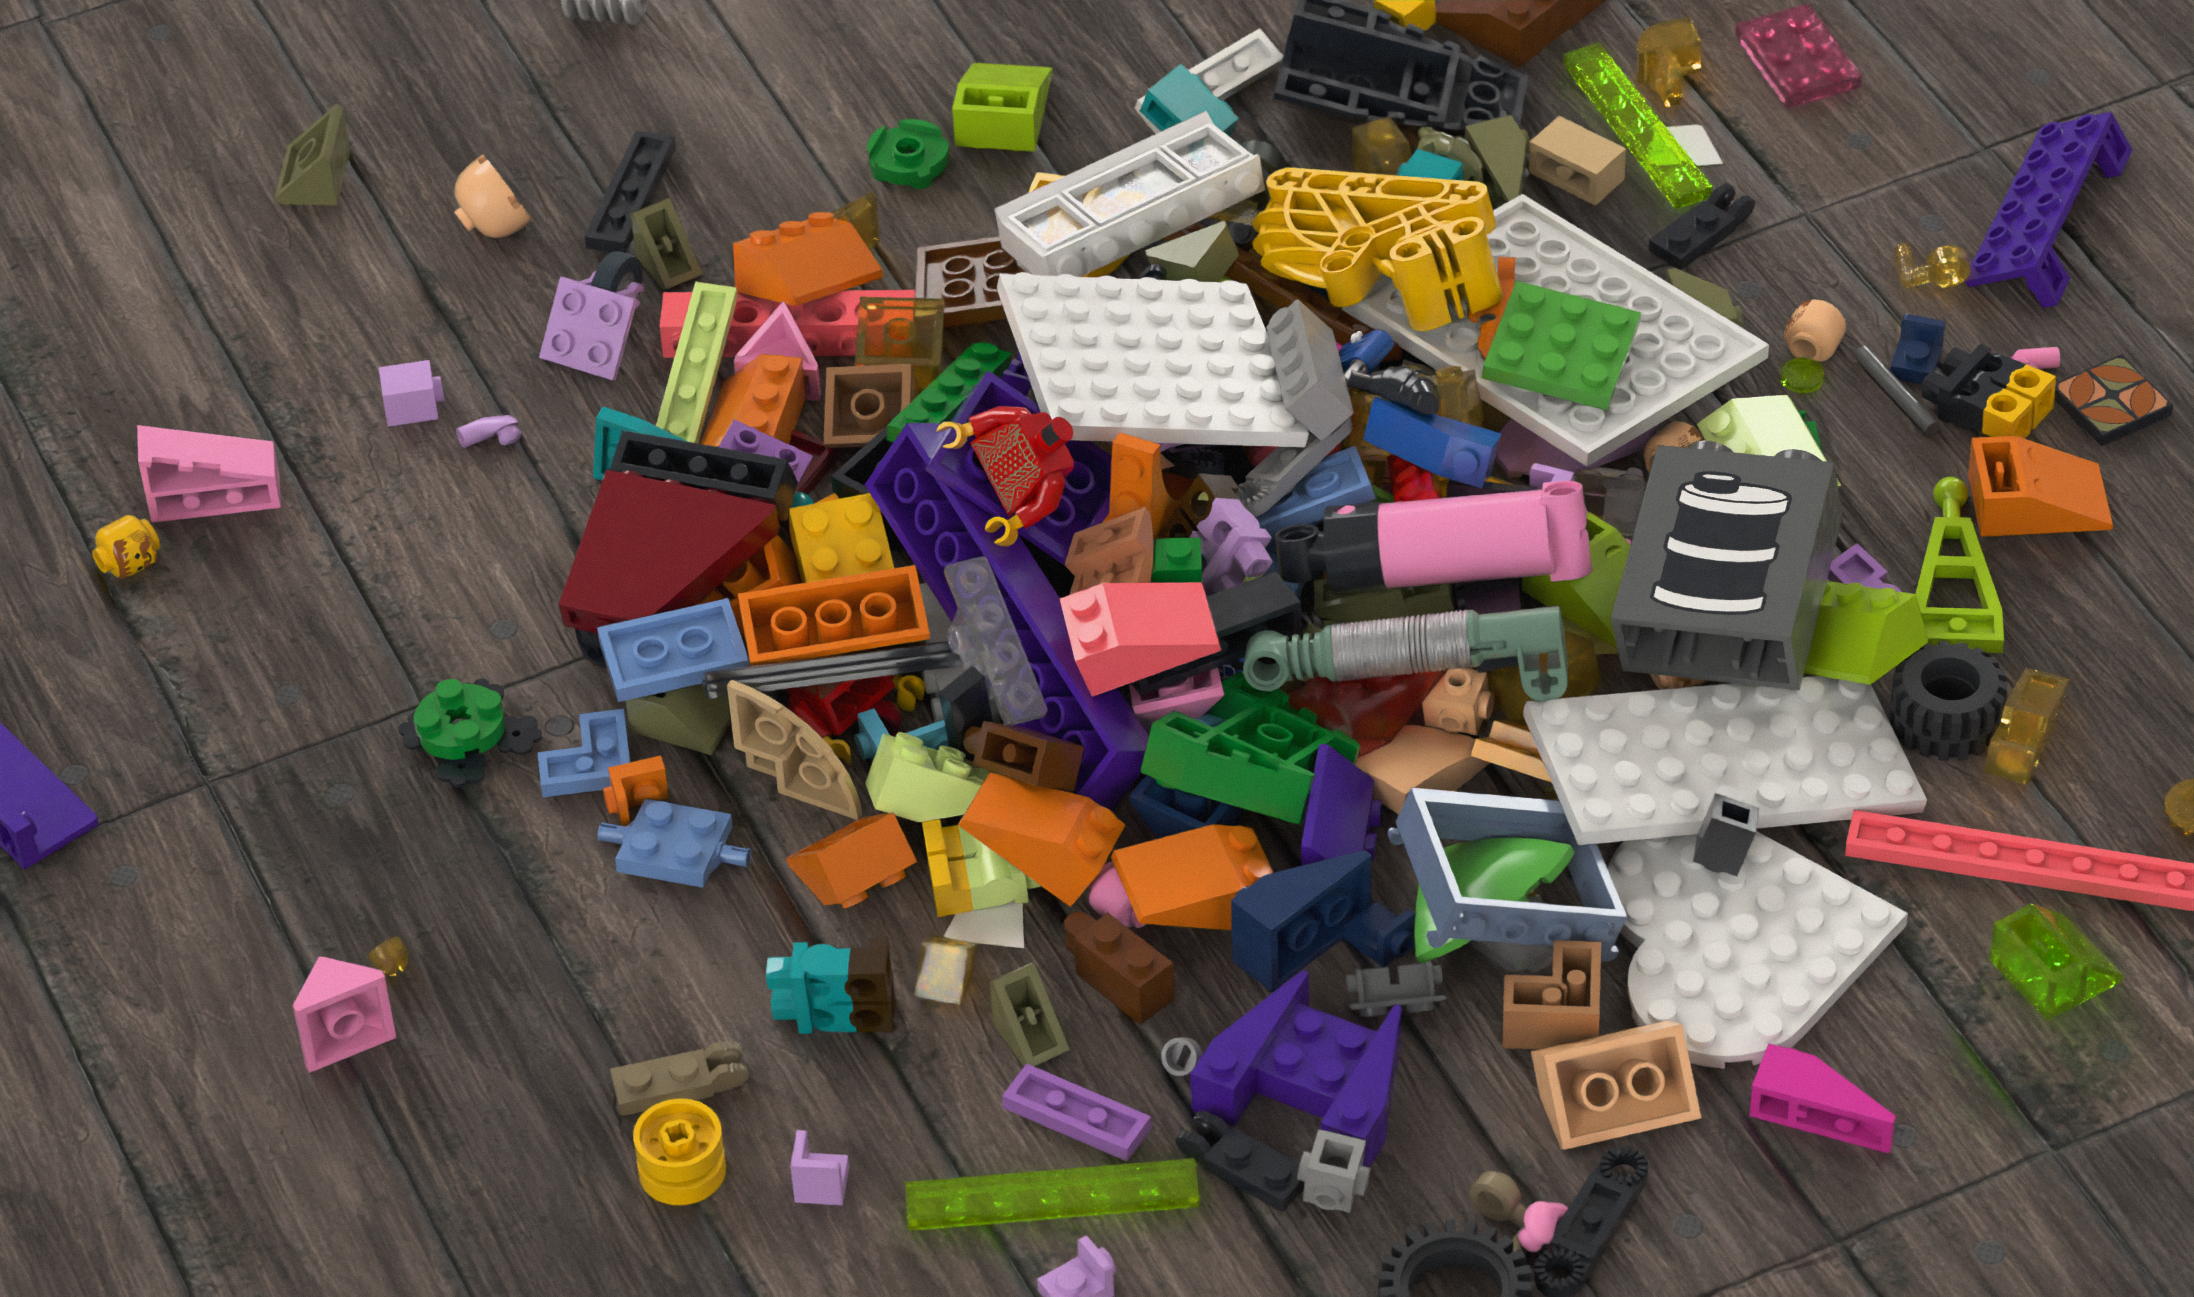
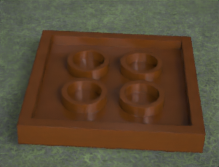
M1035 231L1032 232L1039 239L1042 240L1041 233H1037ZM1000 236L917 247L915 293L917 331L927 329L943 330L949 326L971 323L982 325L994 320L1007 319L997 291L999 274L1033 273L1002 248Z

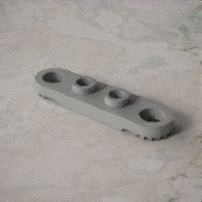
M1350 417L1323 441L1319 440L1308 430L1309 435L1305 447H1277L1246 476L1247 481L1244 484H1239V490L1235 495L1244 508L1255 517L1259 516L1274 506L1285 494L1291 492L1309 471L1318 467L1322 459L1350 434L1353 429Z

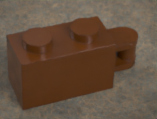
M983 721L982 727H970L964 735L966 751L975 755L974 766L1035 786L1074 791L1084 746L1022 726Z
M1083 912L1071 913L1065 918L1064 928L1067 933L1065 945L1067 950L1075 956L1076 975L1137 1023L1143 1024L1175 1000L1173 962L1111 914L1106 913L1097 921Z

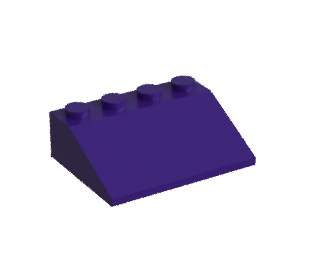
M987 371L969 392L951 422L960 423L961 425L970 422L969 417L998 406L1025 407L1031 414L1040 413L1041 411L1038 404L990 371ZM953 427L946 430L925 470L993 517H1002L1007 520L1012 518L1013 516L1008 517L970 443L976 439L975 434L967 437L964 446L958 449H948L942 446L953 443L957 433ZM1069 440L1065 444L1074 460V468L1065 478V487L1058 508L1028 529H1025L1024 526L1018 529L1019 535L1063 565H1065L1074 533L1101 524L1110 511L1112 455L1091 441Z

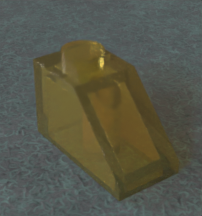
M1390 116L1352 128V165L1358 173L1397 175L1401 164L1407 163L1412 157L1407 139Z

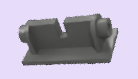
M1431 962L1398 965L1399 983L1390 984L1389 967L1355 969V974L1346 975V986L1348 993H1356L1357 1000L1347 1001V1006L1351 1010L1359 1009V1016L1363 1017L1388 1014L1387 1006H1393L1394 1004H1406L1407 1012L1435 1009L1434 1001L1446 1000L1443 993L1434 991V985L1442 984L1441 966H1432Z

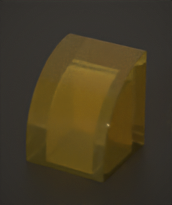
M936 935L922 941L915 997L960 1005L965 999L971 984L979 943Z

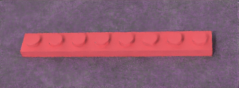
M1853 810L1845 856L2194 911V863Z

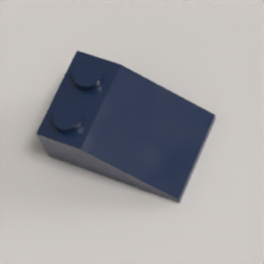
M1363 850L1267 874L1251 886H1246L1239 890L1231 900L1233 963L1273 992L1344 938L1343 926L1372 905V855Z

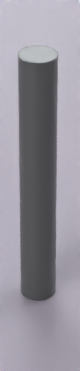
M1868 346L1858 348L1854 354L1855 359L1927 436L1937 433L1940 424Z

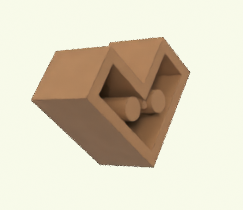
M1554 940L1552 976L1505 975L1502 1048L1544 1049L1599 1036L1601 942Z

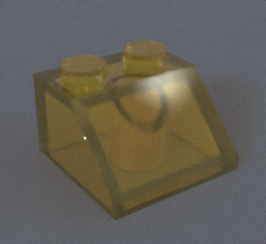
M860 297L855 366L911 364L919 385L920 394L944 370L945 299Z

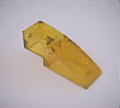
M2030 668L2024 669L2004 705L2001 722L1990 740L1984 773L2029 785L2058 717L2068 688V678Z

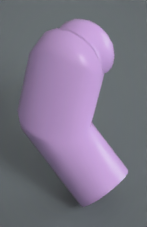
M511 415L484 417L456 429L458 440L463 448L496 435L499 437V442L505 446L515 443L521 438V431L517 428L519 422Z

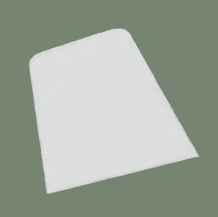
M1700 125L1660 127L1654 130L1650 169L1723 164L1704 128Z
M1012 900L1010 903L1001 906L956 914L942 940L1024 948L1023 903L1015 904V901Z

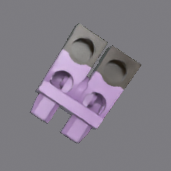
M1198 474L1179 503L1182 508L1176 507L1157 535L1158 539L1201 538L1202 584L1206 596L1243 584L1246 576L1259 577L1266 573L1273 562L1265 549L1272 537L1266 529H1260L1258 520L1239 501L1235 495L1239 487L1231 476ZM1205 492L1209 498L1208 501L1198 500L1199 495ZM1180 525H1183L1186 533L1175 532Z

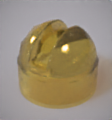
M399 936L381 943L367 955L374 968L381 970L386 976L396 975L397 970L400 972L404 971L409 961L407 948Z

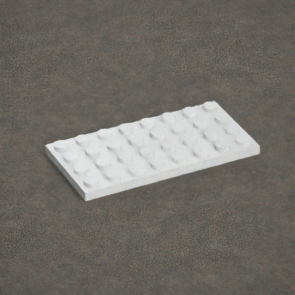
M1812 676L1803 677L1800 690L1732 683L1560 698L1546 702L1526 701L1523 712L1524 719L1578 845L1698 834L1715 793L1758 807L1757 828L1851 820L1853 810L1889 816L1923 813L1927 798L1872 686L1869 684Z

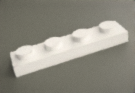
M1259 28L1188 71L1199 76L1205 87L1219 100L1223 101L1279 68L1283 55ZM1143 96L1138 99L1134 109L1157 134L1161 131L1139 111L1145 98Z

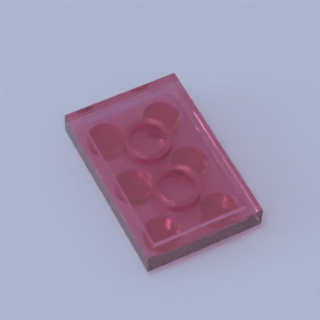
M1809 3L1736 23V38L1786 108L1861 88L1862 75Z

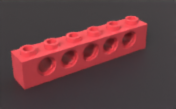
M915 290L840 291L798 306L786 304L813 356L915 355L917 333ZM663 292L660 318L663 358H675L692 292ZM738 293V300L722 357H735L781 303Z

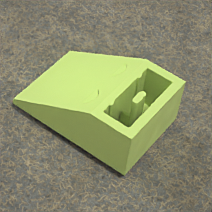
M898 732L896 737L883 733L865 781L873 805L877 810L887 813L893 812L896 816L916 822L964 815L990 772L995 773L974 766L973 761L965 759L966 755L963 752L952 747L940 746L938 751L922 746L923 741L907 733Z

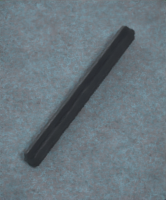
M957 639L709 671L703 674L702 687L706 698L711 699L728 696L727 685L731 680L747 685L759 692L956 667L963 666L966 663L967 650L964 641Z

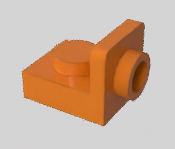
M661 755L608 767L610 786L603 788L604 800L608 814L617 813L620 826L627 827L630 824L628 808L642 805L644 799L660 801L669 798L665 766Z

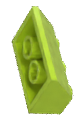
M1827 579L1804 674L1869 685L1874 683L1929 642L1916 594L1898 592L1893 588L1878 589L1865 587L1860 583L1845 584L1832 582Z

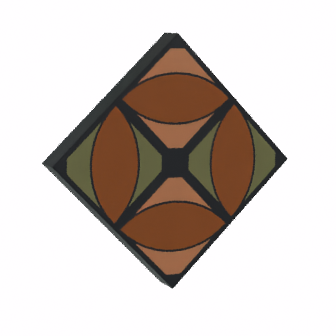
M2122 354L2055 383L2054 400L2101 446L2172 416L2173 404Z

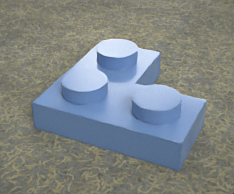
M624 709L579 714L582 747L537 752L543 797L598 791L610 786L608 767L630 763Z

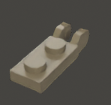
M732 1040L712 1043L705 1051L699 1049L611 1068V1080L620 1115L623 1114L625 1116L643 1112L666 1100H699L713 1097L714 1093L731 1090L732 1088L737 1089L739 1086L742 1087L749 1080V1073L746 1065L738 1063L743 1058L740 1043Z

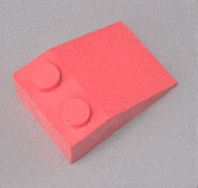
M1202 582L1102 583L1060 598L1074 659L1092 697L1221 651Z

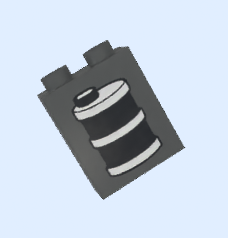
M1696 441L1687 448L1658 445L1611 616L1622 671L1800 690L1843 517L1834 462L1822 461L1814 454L1799 449H1787L1778 452L1775 456L1735 453L1727 446L1714 441Z

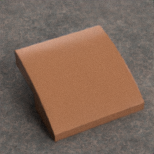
M1146 507L1074 533L1065 566L1075 576L1070 595L1102 583L1151 582L1154 555L1151 514Z

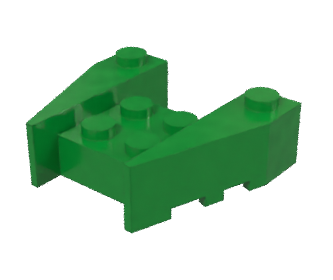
M1241 671L1221 682L1224 696L1213 705L1211 715L1225 720L1218 726L1213 728L1176 710L1152 723L1140 772L1155 778L1156 782L1163 787L1179 789L1296 824H1301L1304 819L1315 776L1314 770L1319 744L1331 746L1354 765H1356L1361 744L1339 729L1329 731L1316 724L1317 714L1308 708H1300V711H1297L1288 705L1289 695L1279 688L1271 691H1260L1252 687L1246 681Z

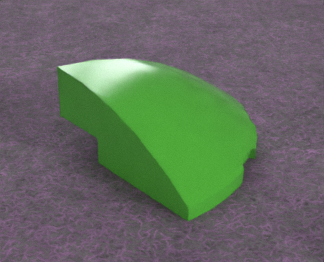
M1515 837L1480 839L1457 843L1443 848L1462 897L1528 902L1526 895L1534 891L1541 881L1543 883H1552L1575 854L1574 849L1569 844ZM1419 885L1415 908V952L1418 962L1425 963L1469 943L1471 940L1448 938L1447 942L1439 948H1433L1429 945L1426 937L1428 930L1437 931Z

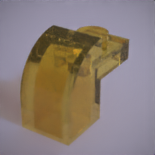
M1690 17L1652 25L1641 34L1638 40L1637 83L1650 82L1653 92H1659L1665 107L1681 104L1682 76L1700 73L1702 42Z

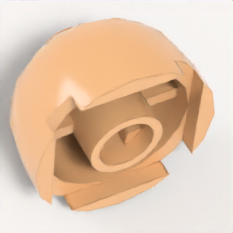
M484 155L470 163L460 173L455 183L454 193L460 208L454 213L468 231L476 227L486 237L497 239L516 233L532 221L522 204L519 205L513 192Z

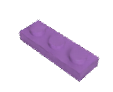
M1027 1063L1002 1095L1004 1109L1127 1162L1151 1130V1116Z

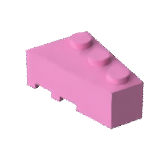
M137 425L138 463L151 523L281 508L279 468L273 441Z

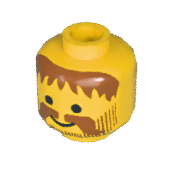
M126 515L98 530L95 536L97 548L92 550V555L103 573L110 571L120 579H127L152 566L157 559V550L161 546L157 533L149 521L146 519L139 520L135 516Z

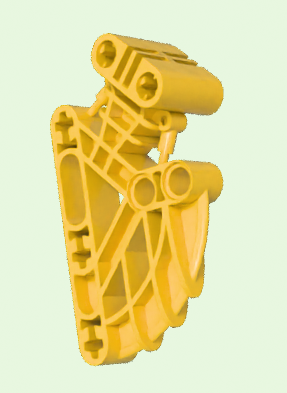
M1303 168L1280 169L1267 178L1266 184L1271 199L1265 210L1260 212L1253 220V227L1258 233L1253 241V248L1263 256L1260 261L1261 265L1278 276L1326 289L1330 303L1333 306L1348 307L1361 302L1382 274L1391 278L1394 288L1400 290L1409 325L1416 331H1429L1451 323L1452 320L1447 304H1450L1459 319L1464 318L1460 299L1465 302L1472 314L1492 307L1502 299L1503 293L1487 237L1497 224L1485 184L1475 181Z

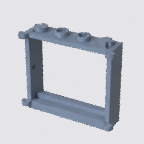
M1422 788L1410 789L1396 820L1398 828H1389L1387 834L1392 844L1400 845L1404 843L1437 929V931L1428 930L1426 937L1431 947L1439 948L1443 946L1448 938L1552 947L1554 940L1601 942L1602 961H1611L1617 957L1619 951L1614 943L1626 921L1627 915L1597 844L1578 845L1560 801ZM1515 837L1569 844L1574 849L1575 854L1567 866L1584 907L1462 897L1439 838L1475 841L1489 838Z

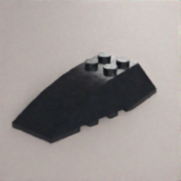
M1297 0L1272 102L1349 123L1418 133V130L1422 127H1431L1435 131L1447 135L1465 136V126L1512 115L1519 127L1529 76L1482 55H1479L1475 60L1460 53L1461 46L1446 40L1444 45L1423 36L1425 30L1410 23L1406 28L1390 22V14L1375 8L1345 0Z

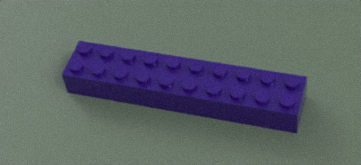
M907 423L866 482V488L1016 726H1022L1084 746L1074 791H1062L1089 797L1098 805L1113 811L1142 773L1140 771L1149 736L1118 688L1093 697L1091 696L1074 659L1060 598L1020 536L1018 535L1014 544L1008 547L995 544L994 542L1005 534V525L993 533L987 532L985 530L986 523L993 516L925 470L945 431L937 432L940 424Z

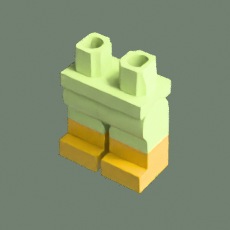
M940 819L922 822L937 917L1001 906L1010 903L1012 900L1015 901V904L1028 903L1027 889L1041 886L960 826L941 827Z

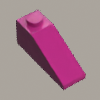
M1768 1043L1752 1084L1751 1117L1890 1154L1893 1146L1896 1117L1894 1114L1815 1055L1803 1053L1794 1048H1785Z

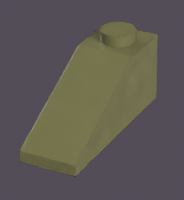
M1512 115L1465 126V140L1470 144V150L1482 162L1483 184L1487 186L1493 207L1497 209L1522 195L1526 172V154L1530 153V140L1526 130H1520Z

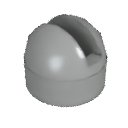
M1180 1037L1171 1039L1165 1044L1161 1059L1163 1066L1169 1073L1175 1076L1190 1075L1203 1052L1201 1046L1193 1039ZM1190 1049L1191 1053L1184 1068L1180 1065Z

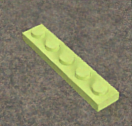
M695 282L656 423L657 427L688 442L699 443L738 300L736 287Z

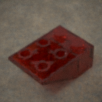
M1443 669L1441 671L1437 670L1436 672L1430 670L1428 673L1424 670L1423 673L1419 671L1417 674L1413 671L1412 675L1405 673V675L1401 674L1400 676L1396 674V676L1391 675V677L1387 675V677L1382 676V678L1378 676L1377 678L1373 677V679L1369 677L1368 679L1360 678L1359 680L1351 679L1350 681L1342 680L1341 682H1332L1327 677L1320 678L1317 676L1313 679H1308L1305 682L1306 686L1289 693L1290 705L1297 711H1300V708H1308L1317 714L1316 724L1329 731L1339 729L1361 744L1357 757L1360 758L1393 741L1448 669L1445 671Z

